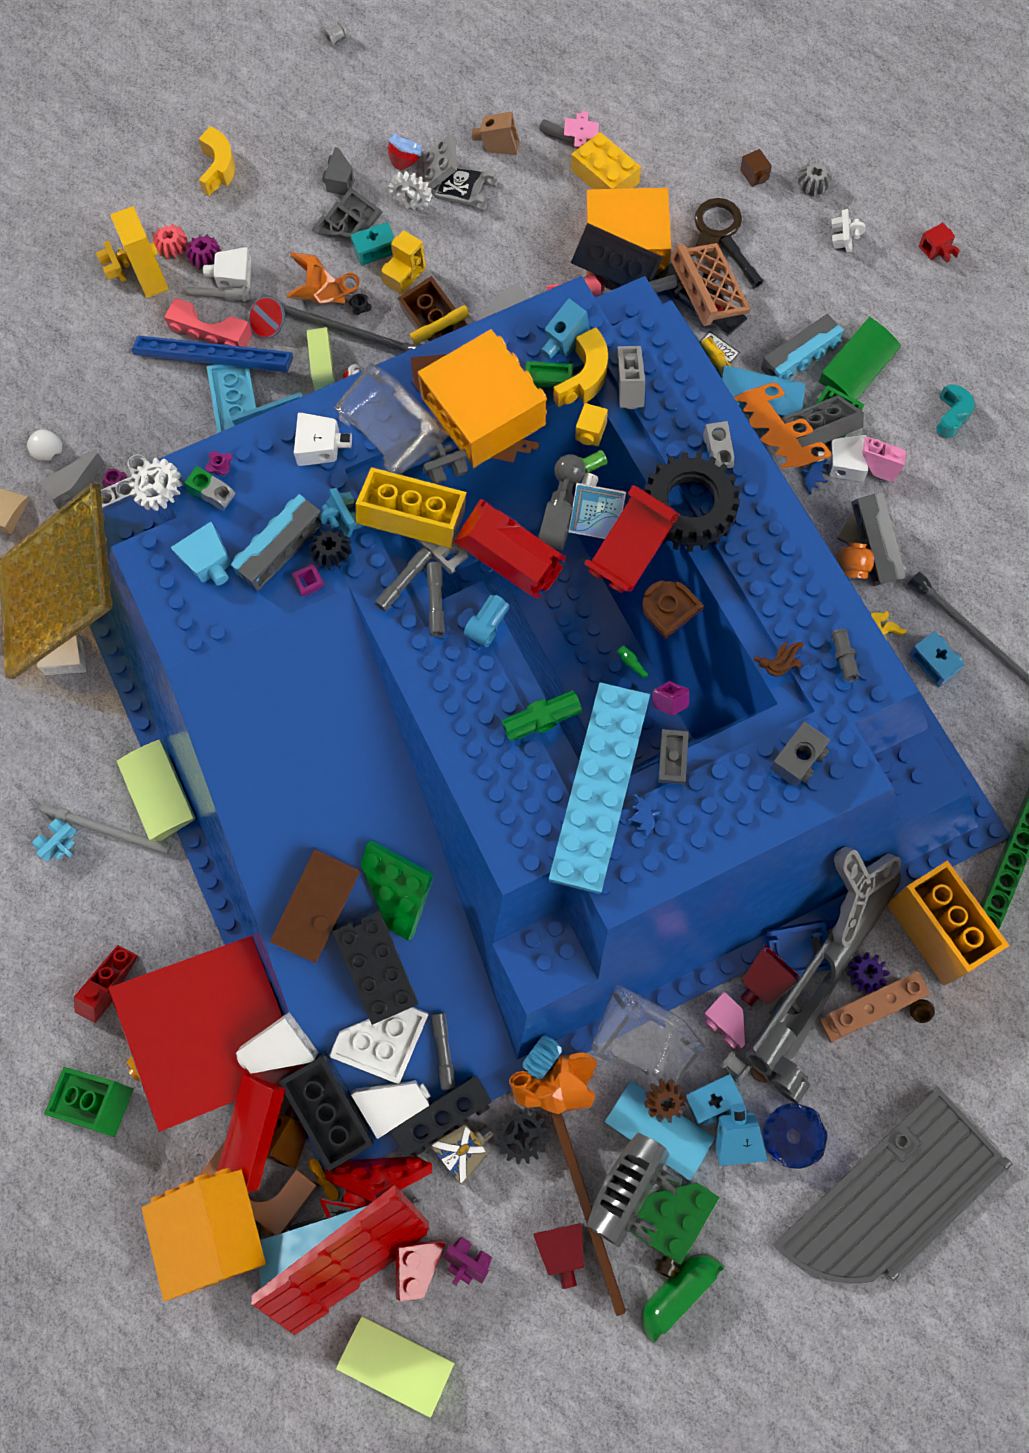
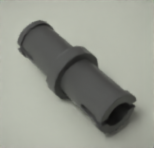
M837 629L831 634L836 649L835 659L840 663L844 681L852 682L860 677L855 661L856 652L855 649L851 648L847 629Z

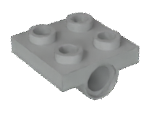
M450 134L424 154V182L429 183L428 188H435L457 171L456 138Z

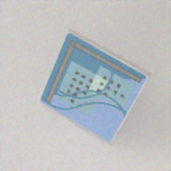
M577 483L569 532L605 539L623 511L626 492Z

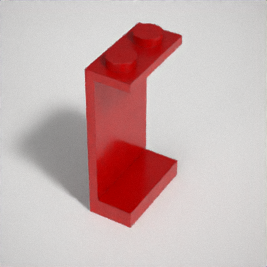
M634 485L628 492L631 496L630 500L592 560H586L584 563L590 567L589 572L599 579H602L604 576L611 581L609 585L621 593L623 590H633L680 515L674 509Z

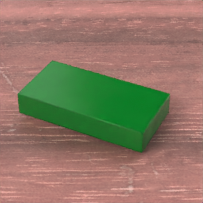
M526 361L525 371L527 370L530 373L536 387L554 388L573 377L574 364Z

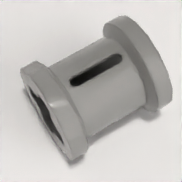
M341 21L337 22V25L331 29H324L325 38L330 46H334L335 42L349 37L347 29Z
M733 1050L720 1064L722 1069L725 1068L736 1078L735 1082L737 1083L752 1068L750 1064L746 1065L738 1058Z

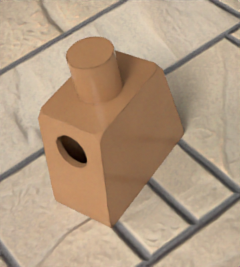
M513 112L484 116L481 128L472 129V140L483 141L485 151L517 155L520 139Z

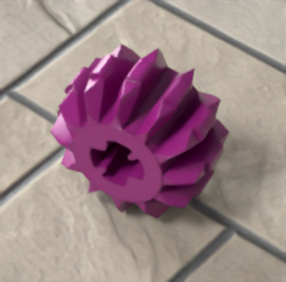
M199 234L198 238L192 237V242L187 243L186 255L193 266H197L199 270L204 265H214L215 254L221 252L215 238H210L208 234L204 237Z

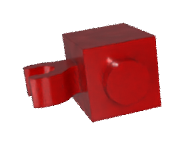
M943 222L924 232L918 246L930 260L941 255L946 263L950 261V254L957 258L960 252L956 246L952 245L955 235Z

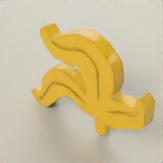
M888 611L871 614L884 637L888 632H893L900 636L907 632V629H902L896 623L890 621L883 627L881 626V622L886 621L889 617Z

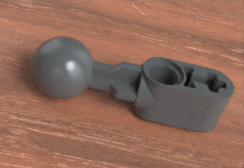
M572 454L562 456L555 464L554 473L559 481L558 490L553 492L551 501H548L539 538L561 551L564 549L570 526L574 496L572 495L573 486L580 483L586 473L583 460Z

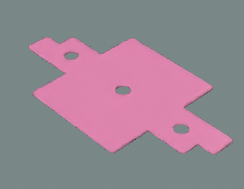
M582 111V114L577 113L576 119L565 118L564 135L575 137L574 146L581 147V144L584 145L587 139H591L598 134L599 123L588 121V112Z

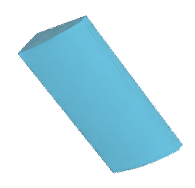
M630 1081L604 1124L629 1141L637 1133L657 1141L670 1154L664 1165L687 1181H691L715 1137L683 1115H681V1118H677L675 1115L672 1116L671 1123L667 1121L666 1117L661 1123L658 1122L656 1116L651 1117L649 1115V1108H646L644 1105V1101L648 1100L645 1096L646 1090Z

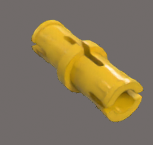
M707 337L701 342V347L722 375L724 365L731 366L725 358V353L717 347L712 337Z

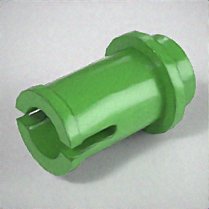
M600 450L582 459L586 467V473L607 464V458L603 451Z

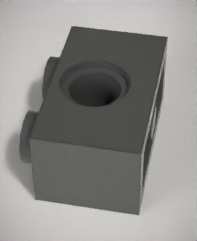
M804 721L774 760L770 769L794 787H797L801 781L806 783L815 771L811 767L816 760L821 763L830 750L826 747L831 739ZM804 752L808 756V760L799 759L796 753Z

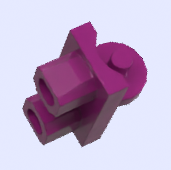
M460 1237L453 1246L450 1244L443 1257L451 1263L447 1271L455 1275L452 1284L457 1286L459 1281L462 1280L469 1285L473 1278L482 1284L489 1272L488 1267L492 1257L481 1250L475 1260L467 1256L466 1254L472 1244L463 1237Z

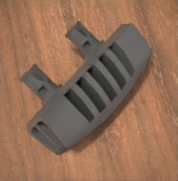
M637 1133L613 1165L595 1200L587 1226L594 1233L619 1248L629 1231L645 1239L648 1243L653 1240L643 1229L656 1233L657 1227L638 1217V1213L652 1186L657 1184L673 1195H676L677 1190L668 1182L679 1186L682 1184V1179L663 1170V1166L670 1155L663 1145L641 1133Z

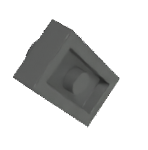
M662 729L658 783L685 785L689 731Z

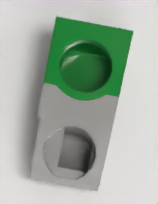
M198 466L195 467L184 483L189 494L210 502L220 510H225L235 496L232 488Z

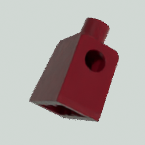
M765 944L742 979V982L748 989L741 995V998L750 1006L759 998L766 1004H770L794 986L801 975Z
M581 1223L534 1233V1239L548 1276L559 1273L562 1289L577 1286L574 1270L584 1268Z

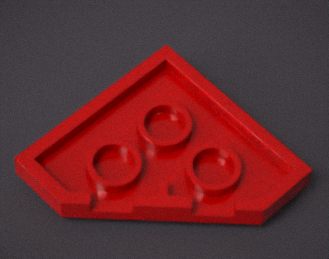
M417 1156L347 1160L330 1171L326 1169L325 1180L373 1202L394 1185L399 1190H402L432 1174V1163L422 1160Z

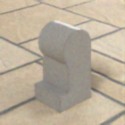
M728 421L706 424L703 437L710 457L716 458L715 465L718 467L724 463L728 467L727 469L733 468L734 452Z

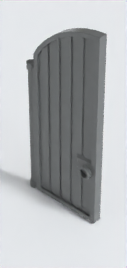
M936 1087L772 1245L793 1264L820 1278L841 1283L874 1282L887 1270L886 1274L888 1277L895 1281L900 1276L899 1274L1004 1170H1007L1013 1164L1008 1158H1003L939 1087Z

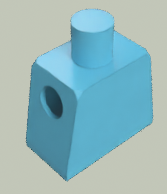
M209 522L171 547L182 563L201 582H206L212 578L216 585H222L229 579L224 570L231 565V560L212 522Z

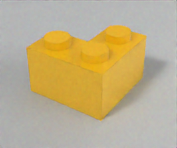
M404 230L393 239L391 243L393 258L388 263H385L381 270L383 284L401 295L426 269L423 241Z

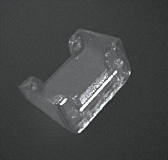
M372 363L368 365L334 406L340 414L338 418L347 426L352 424L358 427L383 453V460L385 461L383 465L391 473L397 472L402 474L427 455L428 452L435 449V442L440 441L443 443L449 436L446 429L394 376Z
M617 986L612 992L591 1046L593 1050L592 1055L602 1063H605V1061L612 1062L616 1058L644 1072L649 1078L647 1082L649 1084L654 1083L656 1087L659 1085L660 1078L665 1081V1084L669 1079H672L676 1085L705 1047L692 1028L682 1018L622 986Z

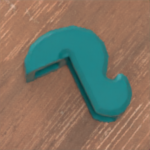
M954 384L945 386L939 396L941 400L952 407L940 418V423L936 426L937 433L944 438L955 436L961 425L968 421L975 407V400L971 393L964 387Z

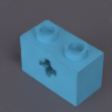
M935 631L917 643L909 653L911 658L938 688L956 676L965 666L961 656L953 652L948 646L947 641Z
M731 1074L687 1094V1100H685L696 1125L703 1123L704 1127L718 1121L716 1115L723 1112L726 1115H731L732 1105L744 1103ZM711 1095L714 1099L719 1097L721 1102L717 1104L718 1109L715 1105H709L708 1102L711 1100Z

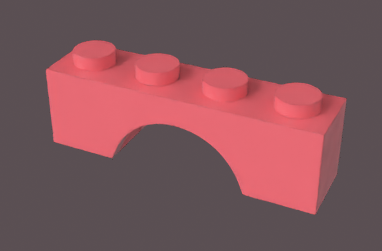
M174 298L164 316L172 332L182 333L192 339H200L207 343L246 347L252 336V331L247 321L229 316L222 322L207 324L198 320L197 312L192 303Z

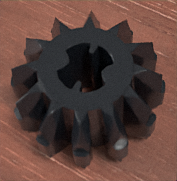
M332 527L326 533L321 529V535H313L314 543L309 544L310 552H312L311 558L314 562H317L320 568L326 566L331 571L333 566L336 565L341 569V562L348 563V555L352 554L350 539L344 535L341 529L336 533Z

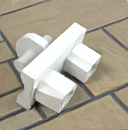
M848 209L842 210L841 217L832 219L833 233L843 231V233L832 236L834 249L845 247L846 253L853 252L852 236H854V239H859L860 235L865 232V224L859 222V219H854L853 223H851Z

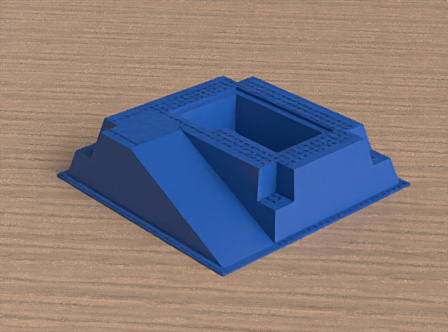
M645 276L596 298L583 277H577L159 458L160 462L162 459H166L169 463H172L182 475L179 480L183 485L177 487L180 495L173 496L174 503L168 501L166 502L167 508L164 509L159 505L158 511H155L152 508L146 510L132 499L84 520L81 528L54 540L56 549L140 747L159 739L163 741L195 815V820L176 832L224 945L252 935L282 1017L290 1012L319 1052L317 1055L324 1051L330 1055L339 1031L369 1019L332 931L316 963L270 943L271 936L314 848L316 847L360 868V874L335 925L350 918L352 922L361 919V913L378 907L361 866L368 842L373 840L434 874L414 938L408 941L389 930L419 1005L414 1007L428 1012V1017L400 1082L416 1080L419 1086L424 1084L431 1095L428 1098L429 1103L451 1090L441 1089L436 1040L431 1020V1014L446 1013L448 1043L456 1086L477 1074L493 1101L512 1091L509 1082L510 1077L517 1072L526 1071L523 1068V1062L542 1036L546 1035L554 1039L562 1047V1052L549 1069L550 1071L556 1065L561 1055L579 1052L587 1053L747 972L764 945L766 944L769 947L768 939L776 938V936H767L766 930L819 920L825 922L826 931L833 928L838 922L841 905L848 893L834 863L836 852L843 847L855 849L866 868L888 853L900 857L901 867L899 872L901 873V881L892 896L894 897L906 886L947 860L953 867L1009 838V832L888 640L882 634L869 610L841 569L835 556L760 440L758 434L751 426L746 415L723 382L720 374L701 347L667 290L655 293ZM569 298L587 311L590 330L597 327L608 349L605 382L600 391L590 401L586 402L587 404L608 409L607 424L599 446L585 445L575 440L576 425L584 406L580 397L570 404L558 407L554 401V388L537 387V389L541 388L547 397L546 425L523 438V440L538 442V450L531 449L530 454L517 451L514 462L490 458L475 468L466 459L468 472L459 477H455L451 466L443 469L447 480L437 485L467 492L465 512L456 536L480 499L492 505L491 507L500 510L539 538L548 501H551L553 492L557 491L559 481L554 473L555 464L562 456L568 454L584 459L599 450L603 451L607 458V464L589 473L598 477L596 487L626 492L624 509L631 498L628 494L631 487L634 485L645 491V485L648 484L650 473L655 474L656 466L660 462L665 466L668 457L674 456L676 460H679L682 453L688 452V458H696V453H702L701 459L707 461L710 459L707 444L704 442L703 437L706 424L728 421L734 452V467L727 469L726 474L728 476L734 474L736 477L734 485L740 488L738 497L740 504L734 526H731L727 537L723 535L720 543L716 546L712 542L708 543L707 549L701 551L700 545L694 546L693 552H687V546L680 545L678 550L672 549L673 543L670 541L661 544L632 591L623 590L621 593L609 585L611 583L610 580L604 576L602 579L595 577L589 572L590 567L584 564L586 560L594 558L605 540L603 538L571 533L568 530L563 551L557 550L566 556L565 562L562 560L559 562L563 568L547 591L541 589L538 592L542 595L539 599L530 596L466 551L469 558L455 568V572L450 574L442 567L441 590L445 635L441 637L430 635L427 566L420 573L416 574L386 612H383L374 604L382 592L407 567L408 562L421 547H424L414 538L363 525L353 530L351 537H349L352 554L348 555V563L341 562V569L334 565L332 570L329 571L326 566L323 568L318 567L317 562L312 560V552L309 549V544L314 543L313 535L320 536L321 529L326 533L332 527L331 524H323L258 592L239 577L231 565L224 570L229 577L224 584L216 585L212 578L206 582H201L182 563L171 548L209 522H212L221 537L232 563L235 556L250 545L254 536L260 534L268 526L269 521L273 517L278 516L285 509L286 504L290 500L295 499L299 494L322 513V506L326 504V501L331 496L329 493L330 489L337 488L339 493L350 492L354 498V506L348 510L350 513L355 512L357 499L371 467L433 483L429 475L424 474L423 464L439 458L430 459L428 452L436 450L435 442L440 441L443 447L452 445L453 451L446 455L460 450L425 404L421 394L415 390L411 357L449 354L492 329L497 337L501 336L510 354L514 353L523 371L526 368V361L574 364V377L585 367L575 350L567 357L557 352L551 359L545 357L540 350L547 342L546 326ZM641 346L645 375L644 407L636 409L620 408L617 347ZM298 413L337 420L339 433L352 434V447L338 448L337 460L335 462L298 466L294 456ZM212 451H217L220 454L230 453L233 458L230 461L229 473L222 476L209 473L227 484L235 492V496L225 510L216 508L210 502H206L198 496H192L187 492L184 484L196 466L207 472L206 465L209 464V453ZM694 482L681 483L675 486L668 496L671 508L680 513V515L689 518L702 517L708 514L714 507V496L711 491L705 486ZM576 485L573 486V496H575ZM338 526L334 528L335 533L339 531ZM457 553L449 554L445 559L449 561ZM432 558L428 563L437 561ZM314 563L324 586L318 591L303 597L292 573ZM301 578L300 581L303 587H307L308 585L306 584L304 579ZM658 581L680 582L704 605V608L665 639L644 616L642 609L643 598L646 590ZM497 595L509 604V609L497 626V632L488 647H484L463 634L469 620L473 616L478 615L489 596ZM837 629H847L851 648L855 649L856 652L855 661L860 677L852 682L844 681L840 663L835 659L836 649L831 634ZM784 643H788L786 650L793 643H804V646L797 651L794 657L801 661V668L793 667L782 676H771L766 669L759 666L760 663L754 661L755 656L761 659L763 657L769 660L776 659L777 651ZM625 645L628 650L634 652L639 663L648 673L646 678L643 679L622 661L621 656L617 653L622 646ZM669 681L690 690L689 706L673 716L655 709L652 705L653 690ZM599 683L647 693L650 694L602 893L597 894L549 882V876ZM572 690L577 695L582 708L581 713L558 722L549 731L544 733L534 732L510 742L501 720L525 711L530 704L541 699H547L548 701ZM805 721L831 739L826 747L830 751L821 763L816 760L811 768L815 771L806 783L801 781L797 787H794L770 768L774 760ZM662 729L689 731L685 785L658 783ZM804 752L796 753L799 759L808 760V756ZM635 793L651 803L652 812L661 811V815L654 816L656 826L648 835V840H644L645 830H637V827L641 826L640 823L627 822V818H631L638 811L637 809H632L633 805L638 804L636 797H634ZM330 1057L350 1094L357 1088L394 1083ZM461 1097L457 1101V1106L462 1110H466L471 1106V1101L467 1097ZM442 1110L436 1114V1120L440 1123H446L450 1119V1115L446 1111ZM419 1124L414 1128L415 1134L419 1137L429 1132L428 1128L423 1124ZM369 1126L375 1137L373 1146L349 1160L381 1158L400 1147L390 1131L377 1139ZM307 1134L306 1139L312 1153L320 1163L325 1174L327 1168Z

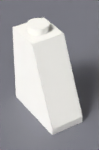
M290 1012L243 1044L236 1052L239 1064L244 1069H248L250 1074L310 1063L315 1060L319 1053Z
M416 1080L400 1082L399 1084L392 1083L357 1088L351 1094L377 1139L428 1107V1098L431 1097L425 1085L421 1084L419 1086Z

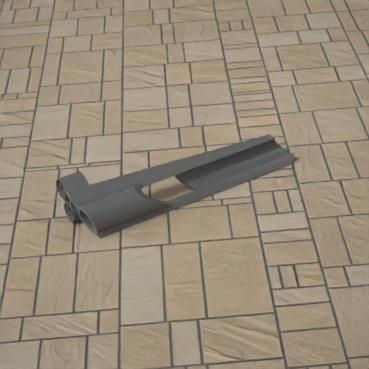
M898 872L895 878L868 897L858 930L850 945L845 947L836 943L832 932L830 933L795 986L784 996L746 1051L745 1056L749 1064L760 1074H763L767 1082L779 1093L795 1104L800 1102L810 1087V1083L808 1082V1076L803 1074L797 1068V1064L792 1061L848 964L875 926L899 887L901 881L900 872ZM824 958L828 960L831 969L802 1012L798 1014L788 1013V1010Z

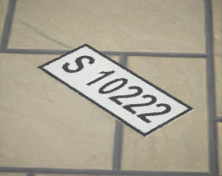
M710 331L699 341L701 343L705 338L712 337L717 347L725 353V358L729 363L740 353Z

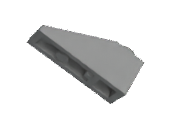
M641 346L617 347L620 408L636 409L644 407L645 375Z
M95 449L40 482L60 510L70 506L72 502L80 497L102 467L104 461Z

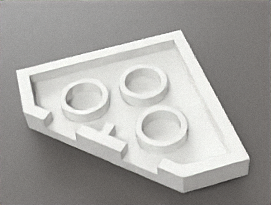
M412 1007L373 1025L367 1019L339 1031L329 1057L399 1084L428 1017V1012Z

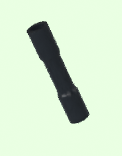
M730 235L722 239L721 245L737 263L754 289L758 288L763 283V279L747 261Z

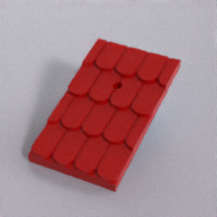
M394 1185L368 1206L260 1240L266 1265L259 1267L261 1289L251 1296L252 1306L266 1316H269L270 1319L295 1336L328 1314L330 1307L355 1292L360 1287V1283L396 1260V1245L416 1243L427 1235V1231L430 1230L429 1221Z

